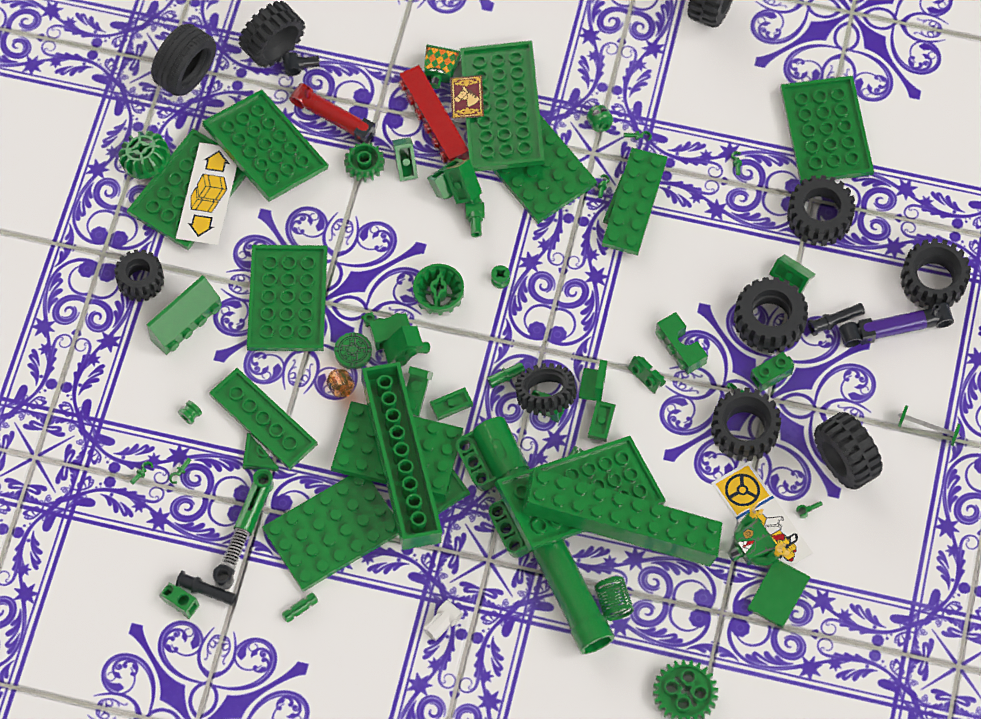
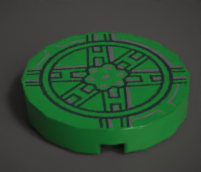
M346 333L335 343V359L339 365L346 369H360L367 365L371 359V342L361 333Z

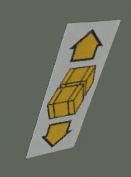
M199 143L176 239L214 245L219 244L237 165L219 145Z

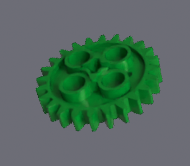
M682 659L681 665L677 661H674V667L667 664V671L661 669V676H656L655 679L658 683L653 685V688L656 689L653 691V696L658 697L654 700V704H660L658 711L665 710L663 717L671 715V719H698V717L705 719L704 713L710 715V708L715 709L716 706L713 701L718 700V696L715 694L718 693L719 688L714 687L717 684V680H711L713 673L706 674L707 667L701 670L700 662L693 666V660L689 662V665L686 664L684 659ZM689 675L693 678V681L687 682L683 677ZM668 686H674L677 689V691L671 693L667 691L666 688ZM682 689H684L685 692L689 690V696L687 693L682 694ZM702 692L705 697L697 698L695 693ZM691 700L697 705L696 707L692 705ZM684 702L688 705V708L681 709L678 704Z

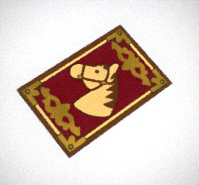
M482 75L450 78L452 119L484 117Z

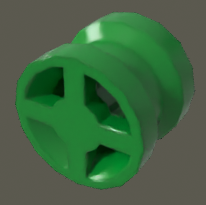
M503 265L494 267L491 272V283L499 289L507 287L510 282L509 269Z
M188 400L186 406L181 408L178 414L184 421L192 425L195 422V418L202 414V411L195 403Z

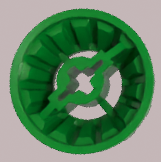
M139 131L138 136L135 138L130 135L128 137L129 143L124 141L118 153L120 157L119 162L126 174L136 179H147L159 174L167 166L170 159V149L165 139L159 133H153V131H146L145 135L142 131Z
M428 265L420 270L414 279V300L417 301L419 308L426 309L428 314L436 312L438 315H443V312L446 311L451 313L456 306H460L461 300L464 298L463 278L455 268L449 265ZM447 286L451 289L452 294L447 293ZM426 294L431 295L434 305L427 300ZM447 297L451 298L448 303L441 305V302Z

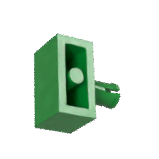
M401 326L382 344L388 364L400 362V365L404 366L417 353L428 354L430 352V344L426 341L422 342L418 326Z

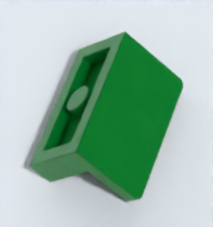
M470 159L465 160L459 165L444 169L456 204L470 202L482 194Z
M785 254L776 260L769 273L772 277L779 278V281L784 282V280L790 282L789 285L797 286L799 288L798 293H803L808 282L816 275Z
M600 360L598 370L583 369L579 391L580 399L601 402L607 360Z

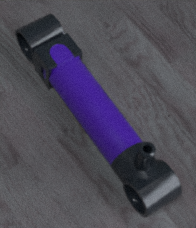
M939 303L934 304L929 309L877 320L867 318L858 320V323L848 322L841 325L839 331L844 347L850 348L859 344L874 343L875 339L926 328H945L952 325L954 319L949 304Z

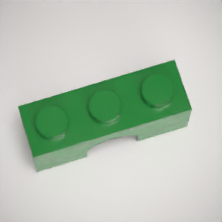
M674 312L657 322L655 333L660 341L663 340L666 344L668 353L671 356L674 355L677 359L679 368L685 370L688 375L707 364L708 355L698 341L691 345H684L678 340L681 336L685 335L687 326L677 312Z

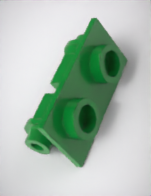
M634 356L628 369L655 394L658 387H662L666 383L665 377L656 369L651 371L653 366L644 357Z

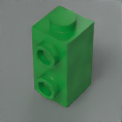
M782 352L752 369L750 379L761 393L792 375L794 362L790 356H786Z

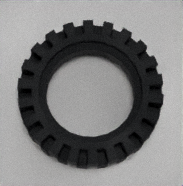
M542 363L541 368H538V365H534V370L530 367L527 368L526 373L522 372L520 374L521 377L518 376L517 382H515L519 406L521 405L523 410L526 409L527 413L533 411L534 415L538 416L539 412H541L542 416H546V412H550V415H554V410L560 413L562 412V407L567 409L569 404L572 405L574 403L573 399H576L577 394L575 378L572 372L568 371V368L564 367L562 369V365L559 364L554 368V363H550L549 367H546V363ZM543 382H556L563 386L560 392L548 397H538L529 393L533 386Z

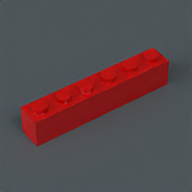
M420 65L399 73V87L402 92H406L407 101L410 106H414L418 120L421 119L424 123L423 128L426 134L431 135V142L435 149H439L442 162L448 164L455 158L464 161L469 159V149Z

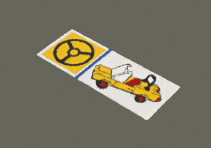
M749 461L712 482V485L739 523L750 512L749 508L752 504H758L755 507L756 513L760 509L764 510L762 515L755 517H759L776 545L779 543L786 544L782 548V552L785 550L789 551L787 556L780 555L778 560L792 566L813 554Z

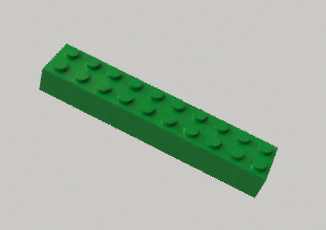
M400 362L362 368L361 381L402 550L439 544L442 541V528Z
M534 468L528 479L522 513L708 567L718 557L723 522Z

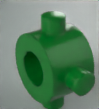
M373 312L361 316L365 327H369V323L375 320Z

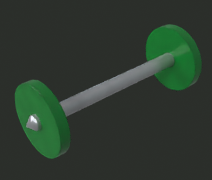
M905 405L903 413L898 414L900 417L898 427L900 428L904 419L953 436L950 443L951 446H954L956 438L960 437L958 432L961 424H957L955 432L906 415L907 405Z

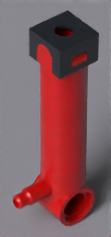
M300 83L289 97L291 103L300 109L305 108L355 136V140L361 144L363 142L368 144L376 133L374 122L365 117L363 120L314 93L310 86L304 83Z

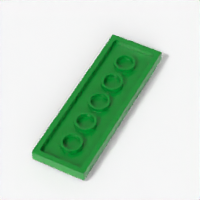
M632 147L602 241L603 247L638 256L667 163V156Z
M238 368L209 392L210 396L289 470L318 445L311 435Z

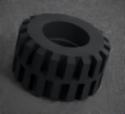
M136 249L133 253L127 252V256L122 255L120 257L121 262L117 261V268L114 270L120 292H122L123 296H128L129 300L133 301L135 298L137 302H141V299L147 301L150 296L154 298L156 292L159 293L161 286L164 285V273L158 257L154 256L152 252L147 254L146 250L143 249L141 252H138V249ZM144 270L149 272V275L143 280L135 281L130 279V276L136 271Z

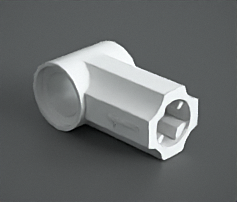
M446 600L423 630L431 639L437 641L450 626H454L461 619L463 612L449 600Z

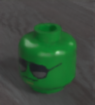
M604 105L592 106L586 117L588 123L596 132L607 131L614 120L612 114Z

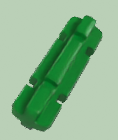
M310 593L306 596V599L303 598L291 606L290 610L287 609L282 612L283 619L287 623L292 621L294 616H299L308 610L310 605L313 606L318 603V598L314 593Z

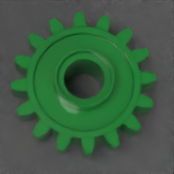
M363 142L359 145L356 143L355 147L349 148V153H345L344 166H346V172H350L351 178L356 176L357 181L363 178L364 182L367 181V178L373 181L374 175L379 177L380 171H384L385 158H383V152H379V147H374L372 143L365 144Z

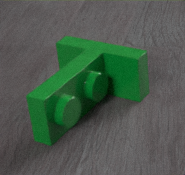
M410 366L408 371L410 376L406 389L413 415L420 416L429 380H432L433 372Z

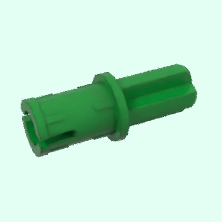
M517 363L507 369L502 368V371L487 377L488 383L491 388H494L506 381L510 382L511 378L525 372V368L522 363Z

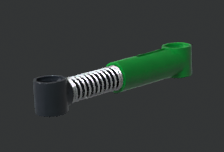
M259 469L254 473L253 483L233 528L235 531L229 547H227L228 550H226L222 563L213 570L215 585L221 589H229L234 584L235 565H237L236 562H238L239 556L243 552L245 540H248L247 537L252 535L269 492L274 488L272 473L267 469ZM262 479L268 480V482L265 484L259 483V481ZM223 574L228 575V578L225 580L219 579Z

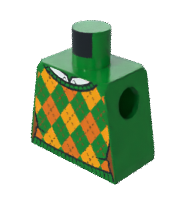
M426 44L424 74L430 80L432 88L439 89L441 82L448 84L450 83V78L454 76L460 63V51Z

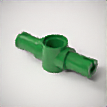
M479 195L474 200L465 203L466 219L470 222L471 236L475 238L482 236L481 223L483 218H485L484 202H482Z

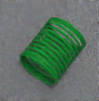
M622 576L603 579L594 586L603 616H605L607 621L622 619L634 611L629 597L630 594H628L629 591H627L628 588H626L627 585H625L626 582Z

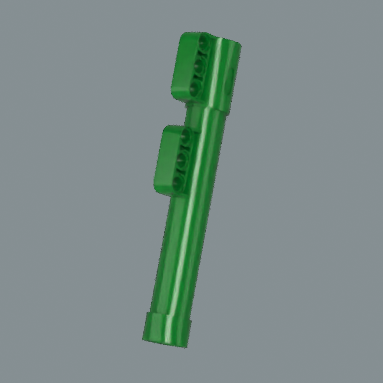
M504 417L490 418L456 441V449L473 483L480 491H487L495 487V482L498 479L530 469ZM470 444L469 449L462 450L464 445ZM472 461H478L476 466L470 467ZM481 477H487L484 483H478V480ZM503 499L491 504L488 510L489 515L509 554L514 558H520L533 552L572 630L571 635L580 653L583 655L590 654L610 644L615 639V635L605 616L601 614L564 539L529 551ZM503 510L501 516H494L496 511ZM512 527L509 533H503L504 528ZM520 544L517 550H511L512 545Z

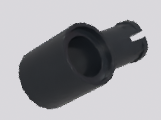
M289 52L282 57L287 76H296L304 68L320 67L318 55L302 57L298 56L295 52Z

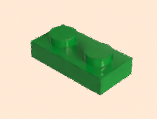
M464 387L430 401V406L439 421L472 407L473 402Z
M603 401L596 402L588 438L607 442L616 404Z

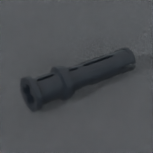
M858 303L834 314H823L821 318L808 320L809 331L813 336H816L819 332L826 329L828 331L832 330L839 323L865 314L864 306L862 303Z
M183 570L179 573L175 586L188 589L192 594L200 593L230 606L233 605L236 598L235 593L203 582L201 577L197 576L195 578L185 574Z

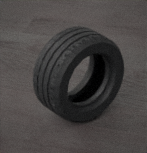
M193 24L178 26L163 41L154 57L151 66L153 81L175 96H184L190 93L205 77L214 60L216 43L213 37Z

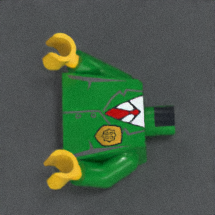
M752 504L749 508L750 512L740 521L734 533L733 543L735 548L728 551V555L733 562L743 557L747 565L769 566L778 560L780 555L787 556L789 551L785 550L782 552V548L786 546L784 543L776 545L759 517H755L762 515L764 510L760 509L756 513L755 507L758 504Z

